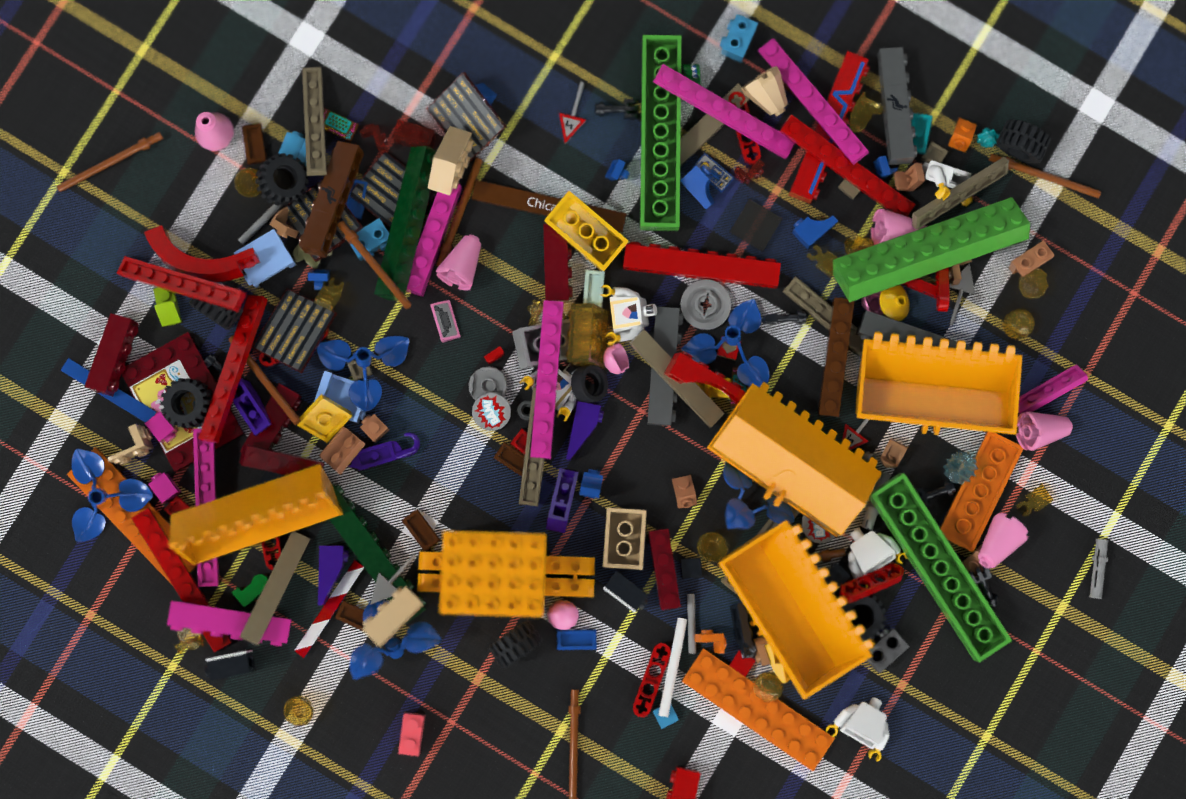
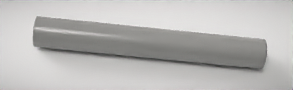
M273 204L238 241L244 245L283 205L277 206Z
M687 594L688 653L694 654L696 653L695 594Z

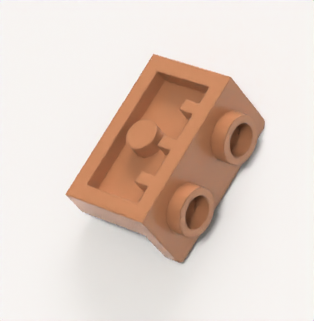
M1043 240L1012 260L1009 269L1013 274L1018 272L1021 277H1025L1054 257V253Z
M343 426L319 457L341 475L365 446V443Z

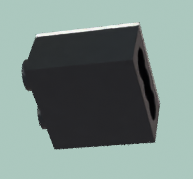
M617 571L603 588L634 613L638 608L643 610L649 602L646 599L648 595Z
M253 650L206 659L205 674L206 677L210 678V681L256 671Z

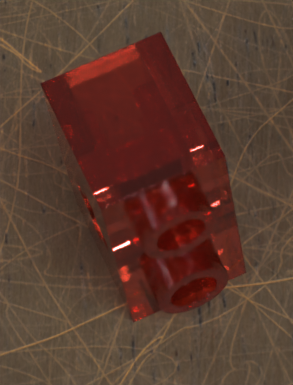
M398 119L392 139L394 143L407 147L428 146L433 149L437 135L433 129Z

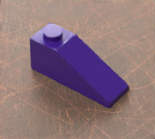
M241 378L233 403L253 434L257 436L272 424L260 396L252 384Z
M577 402L566 460L570 461L595 430L598 422L602 423L604 411L600 410V405Z
M559 469L546 525L547 530L561 533L566 532L579 472Z
M319 546L318 605H325L345 567V562L349 560V551L346 550V546Z

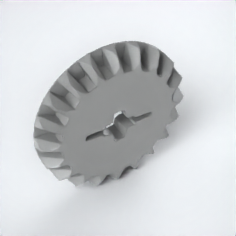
M706 279L696 281L689 285L682 295V314L693 327L701 330L717 328L726 321L730 314V295L716 281ZM708 294V304H711V307H708L705 315H703L704 310L700 303H704Z

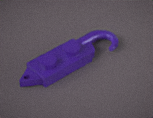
M404 433L405 437H411L414 440V445L411 448L402 450L401 446L395 441L362 449L348 467L362 471L411 456L419 450L420 440L414 433Z

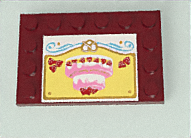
M189 332L125 366V370L122 373L133 397L156 411L155 415L164 408L160 405V401L164 399L161 395L166 393L165 387L171 386L170 382L178 381L179 378L198 380L208 386L207 389L212 390L213 394L217 386V382L206 366ZM191 392L184 394L180 401L181 411L185 415L191 413L195 408L196 400ZM231 408L219 443H215V450L244 435ZM201 423L200 427L183 428L175 425L179 431L175 433L176 437L169 443L158 441L174 472L194 462L193 429H201L203 423Z

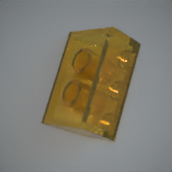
M593 303L571 304V310L569 311L570 329L567 333L569 346L566 351L569 363L576 366L596 365L602 369L605 368L603 356L607 349V337L605 336L608 332L609 311Z

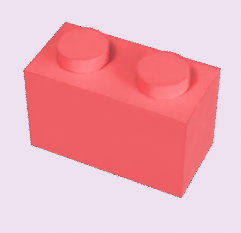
M404 713L398 754L420 755L425 714Z

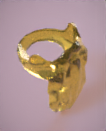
M863 92L858 98L851 112L850 128L852 132H861L865 129L872 114L879 115L884 111L881 104L865 96L866 92Z
M539 300L531 301L533 304L527 307V310L531 313L528 326L536 324L543 310L544 302ZM563 313V319H567L566 315Z
M189 628L177 631L180 643L175 644L174 648L179 654H182L185 649H197L200 647V644L203 647L201 634L191 633Z

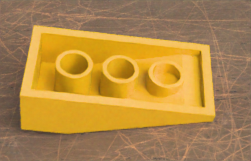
M570 191L565 194L544 220L600 271H605L629 242Z

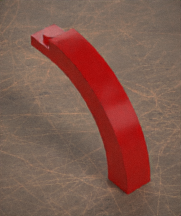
M162 225L144 232L148 243L167 267L173 271L207 281L224 282L243 277V269L252 268L255 264L260 263L253 247L225 258L201 259L187 255L177 249L172 244L167 231Z

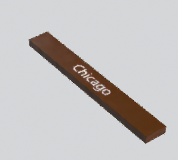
M478 180L475 181L471 198L475 201L542 216H548L561 200L555 197ZM587 205L615 230L623 233L627 213Z

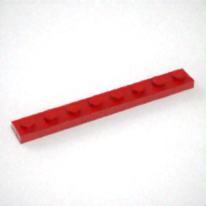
M790 115L779 132L888 211L908 216L915 206L913 202L858 162L853 165L839 148L795 116Z
M124 256L116 273L124 278L239 312L246 297V293L241 290Z
M248 295L198 437L201 441L219 443L268 301L264 296Z
M150 507L131 518L181 600L186 603L210 606L179 554L169 547L170 540ZM203 631V635L214 653L232 642L228 634L216 637L211 636L209 631Z

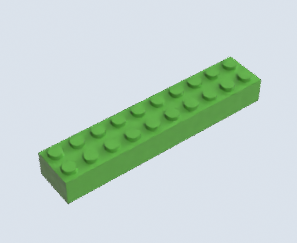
M643 35L640 231H679L681 98L653 83V80L662 64L681 74V35Z
M1011 197L833 260V276L848 301L852 302L1028 240L1030 222Z
M899 473L874 489L869 497L870 501L972 659L981 662L1012 641L906 475Z

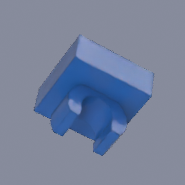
M886 156L878 157L873 162L877 177L881 180L886 179L897 171V168L891 169L889 167Z
M620 159L613 160L605 178L611 181L618 180V178L627 180L630 172L623 169L626 162Z
M311 269L308 272V281H314V290H322L324 288V281H328L330 278V270Z

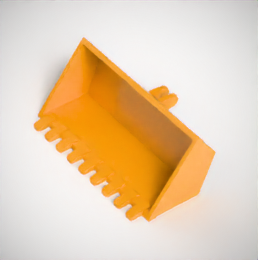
M875 332L873 340L864 339L857 377L855 412L857 418L922 425V434L927 433L928 426H934V435L939 434L941 427L1016 435L1022 355L1015 354V346L1009 345L1005 353H998V344H991L988 352L982 351L981 342H974L972 350L965 349L966 342L958 340L956 348H949L948 339L943 338L940 340L939 346H932L931 337H924L923 344L920 345L915 344L916 337L914 335H908L906 343H900L899 334L895 333L891 334L890 341H882V332Z
M763 382L760 387L752 383L709 443L707 449L765 488L766 492L763 498L767 500L774 494L776 499L773 505L776 507L784 501L834 537L842 535L866 505L876 482L882 472L875 468L878 461L873 457L868 462L862 459L864 451L860 448H857L854 453L848 449L851 442L846 438L842 440L841 444L834 440L837 432L833 429H830L825 434L821 431L824 425L822 421L817 420L814 425L808 422L810 413L806 410L801 415L795 413L794 410L797 405L793 401H790L787 406L782 404L780 401L783 395L777 391L773 397L766 393L770 387L767 383Z
M321 464L172 514L170 519L169 547L192 565H196L343 515V511L339 506L331 481Z
M785 520L774 528L753 537L725 556L718 564L753 619L749 622L750 625L758 626L757 636L763 635L800 695L803 699H806L872 657L869 649L874 646V643L871 639L863 641L860 637L865 632L863 625L854 627L851 620L856 618L855 612L851 610L845 613L842 606L847 603L844 596L836 598L833 594L839 587L836 582L827 584L824 577L830 574L828 569L824 567L818 570L815 563L821 560L820 556L817 553L808 554L806 549L812 545L810 540L800 541L797 535L803 531L801 526L798 524L792 527L788 520Z

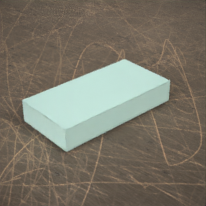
M585 271L583 309L602 311L603 297L600 294H603L604 288L600 287L604 285L605 271Z

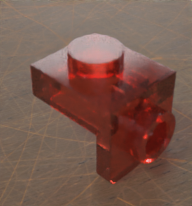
M369 124L360 130L362 138L374 136L379 153L387 151L385 145L389 143L386 134L381 133L378 125Z
M759 159L747 173L737 166L734 170L736 179L741 183L745 182L749 185L754 178L758 180L764 173L765 163Z

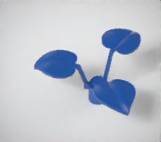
M755 299L741 303L730 313L728 319L730 326L726 328L725 336L721 338L716 346L712 336L701 333L692 337L681 348L682 352L684 351L692 355V359L697 363L700 361L710 364L717 358L715 350L719 349L725 341L728 345H737L744 362L737 369L738 380L748 387L752 383L758 387L763 382L768 384L769 368L766 362L758 356H752L747 361L740 343L741 330L745 333H753L761 325L762 318Z
M390 336L379 340L374 348L379 356L366 347H360L350 357L351 348L349 344L342 340L320 342L317 346V353L322 364L332 371L342 370L345 367V362L350 363L356 358L357 365L363 368L364 381L358 380L352 383L349 388V398L354 405L367 412L379 403L382 396V388L377 380L367 381L366 367L371 364L372 357L377 360L382 358L383 364L390 367L403 363L407 356L409 338Z
M82 449L74 451L72 472L75 479L82 484H87L93 480L88 500L92 504L94 511L89 507H83L74 513L72 527L75 541L77 542L93 539L104 530L106 519L102 514L97 513V505L104 503L107 498L120 496V506L129 512L142 509L153 498L151 489L137 479L122 481L119 484L120 493L107 494L104 489L96 488L97 480L95 477L103 474L105 468L104 461L97 453Z
M725 462L723 476L726 483L733 489L741 490L738 499L733 498L727 503V528H750L755 523L754 514L764 509L767 510L768 518L775 523L780 524L788 520L792 524L795 521L793 512L787 503L782 501L777 507L773 505L776 499L775 496L767 500V505L751 511L741 499L745 488L749 489L752 487V479Z
M384 599L371 605L369 602L363 612V621L370 616L375 617L379 613L377 609L385 601L387 603L389 601ZM416 622L407 629L408 636H404L402 642L397 638H391L385 644L386 650L379 647L372 649L368 644L358 646L350 657L351 674L356 680L378 671L383 664L381 653L390 656L392 659H398L404 654L405 648L410 652H422L436 646L442 639L429 623Z

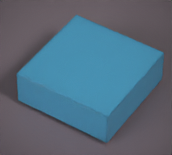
M670 705L668 717L659 716L660 707L653 710L661 729L679 720L672 705Z

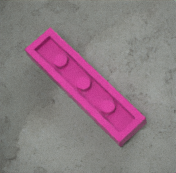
M1076 364L1019 397L1018 416L1024 412H1033L1088 381L1087 374Z

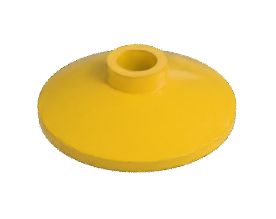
M897 285L881 291L879 302L883 314L887 318L896 321L903 320L907 316L910 307L909 297L905 289L901 285Z

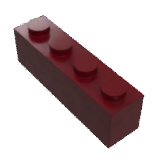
M543 224L545 300L569 303V298H573V287L569 286L568 279H572V267H568V259H572L571 248H568L567 241L548 224Z
M110 313L87 377L85 388L107 396H114L119 387L120 376L125 370L126 359L131 353L132 342L138 333L139 324L130 318Z
M278 384L276 389L293 411H298L302 404V396ZM271 396L265 410L272 425L257 436L251 431L244 444L272 450L274 445H278L281 441L283 429L288 428L291 424L290 418Z
M248 444L243 445L239 461L243 466L284 475H290L321 464L322 468L324 467V463L320 460Z
M669 529L650 531L648 534L660 610L680 608L681 604Z

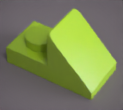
M154 288L156 300L154 307L162 327L182 323L176 294L161 288Z

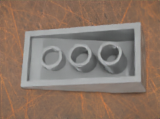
M591 315L562 321L559 362L600 353ZM542 324L519 328L512 332L520 370L538 366Z

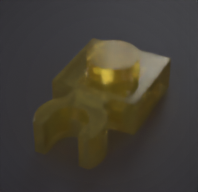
M814 245L813 249L817 251V255L813 256L808 253L807 258L812 261H818L815 267L831 278L833 276V260L838 257L828 250L823 254L821 248Z
M335 278L330 279L328 287L325 285L322 287L314 301L315 304L330 311L334 309L341 297L340 292H342L344 282H341L339 286L334 285Z
M1043 484L1025 495L1028 501L1019 502L1016 507L1020 508L1022 505L1026 507V512L1022 514L1024 517L1032 512V508L1038 512L1054 500Z

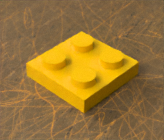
M321 394L300 416L301 421L297 426L328 443L352 417V413Z

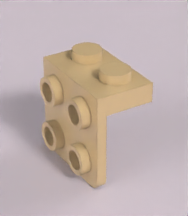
M137 424L129 426L128 428L135 446L108 457V461L124 465L131 462L132 457L137 455L138 457H143L149 454V450L154 448L151 442L153 438L150 430Z

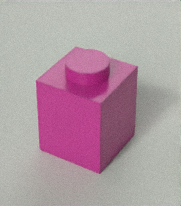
M159 411L145 425L159 442L169 443L176 437L175 433L179 430L170 423L171 421L165 419L166 414Z
M157 473L151 478L152 482L148 484L163 504H167L176 495L182 493L168 473Z

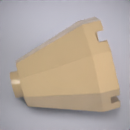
M777 66L760 74L741 88L750 100L769 115L775 114L778 116L786 111L784 107L788 105L781 72Z

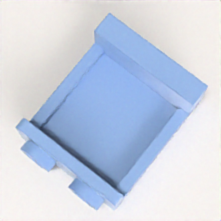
M275 229L234 252V254L253 247L258 255L260 263L255 264L252 268L244 269L246 282L249 286L253 284L255 288H258L260 283L285 268H292L296 265Z
M324 371L315 400L323 394L351 411L352 417L348 421L358 424L366 415V411L354 405L349 398V388L355 381Z

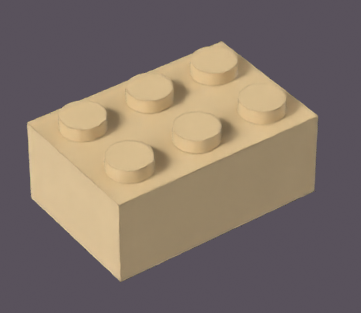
M452 126L449 127L434 155L428 189L446 195H451L453 188L457 189L460 178L462 179L465 168L468 167L470 161L468 152L470 153L473 147L471 132Z
M607 508L603 567L643 570L646 510Z
M406 586L403 589L399 587L392 594L394 598L389 603L385 601L377 609L379 613L375 617L370 616L363 623L365 627L362 630L380 648L424 606Z

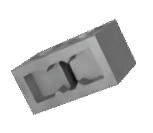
M887 628L878 635L879 639L874 643V646L869 649L871 654L875 650L881 652L882 656L879 661H874L872 657L867 659L878 673H881L910 647L893 628L889 630ZM890 637L896 639V645L893 648H889L887 645V640Z

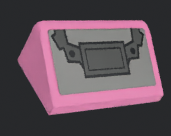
M450 300L430 304L441 342L460 338Z

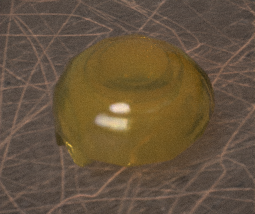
M244 168L236 174L234 185L240 195L250 198L256 197L261 193V191H257L259 184H255V180L258 178L256 176L258 170Z
M860 235L855 240H851L848 237L844 241L846 255L874 246L873 240L861 237Z
M1037 268L1025 277L1020 276L1018 286L1021 294L1028 299H1038L1043 296L1049 286L1046 281L1047 274L1040 268Z
M1019 308L1006 314L1002 325L1004 332L1009 337L1021 339L1032 333L1035 322L1033 315L1028 310Z
M717 532L704 533L699 537L697 543V551L700 557L708 562H719L728 552L725 538Z
M763 672L754 680L753 690L764 702H776L783 692V683L775 673Z
M304 696L289 698L283 710L286 720L294 726H306L312 719L314 712L312 702Z

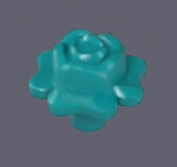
M985 128L983 133L978 134L976 142L981 144V147H993L1000 134L996 133L995 130L990 131L989 128Z

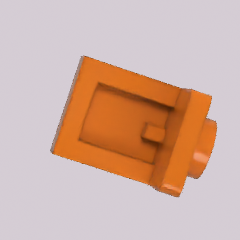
M959 118L948 146L966 152L973 139L977 124Z
M701 630V634H695V642H713L714 653L723 654L725 652L724 649L727 643L723 633H713V630Z

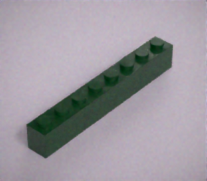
M417 146L410 149L381 264L383 270L404 295L431 189H428L433 158L437 151L428 146ZM378 276L374 294L386 300H398Z
M332 483L343 515L329 520L375 583L379 573L389 581L401 567L397 563L393 564L389 559L392 555L386 547L381 548L378 544L380 539L374 531L370 533L366 526L369 524L362 515L359 517L356 514L355 510L357 508L351 500L347 501L345 499L343 488L339 484L335 485ZM400 574L392 585L396 589L399 587L403 589L406 586L424 605L406 623L408 624L426 610L425 605L427 603L420 594L417 596L414 593L413 589L415 587L409 579L405 580ZM391 596V597H389V598H387V599H388L389 602H390L394 597Z

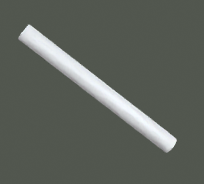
M678 618L659 710V716L668 717L687 625V619Z

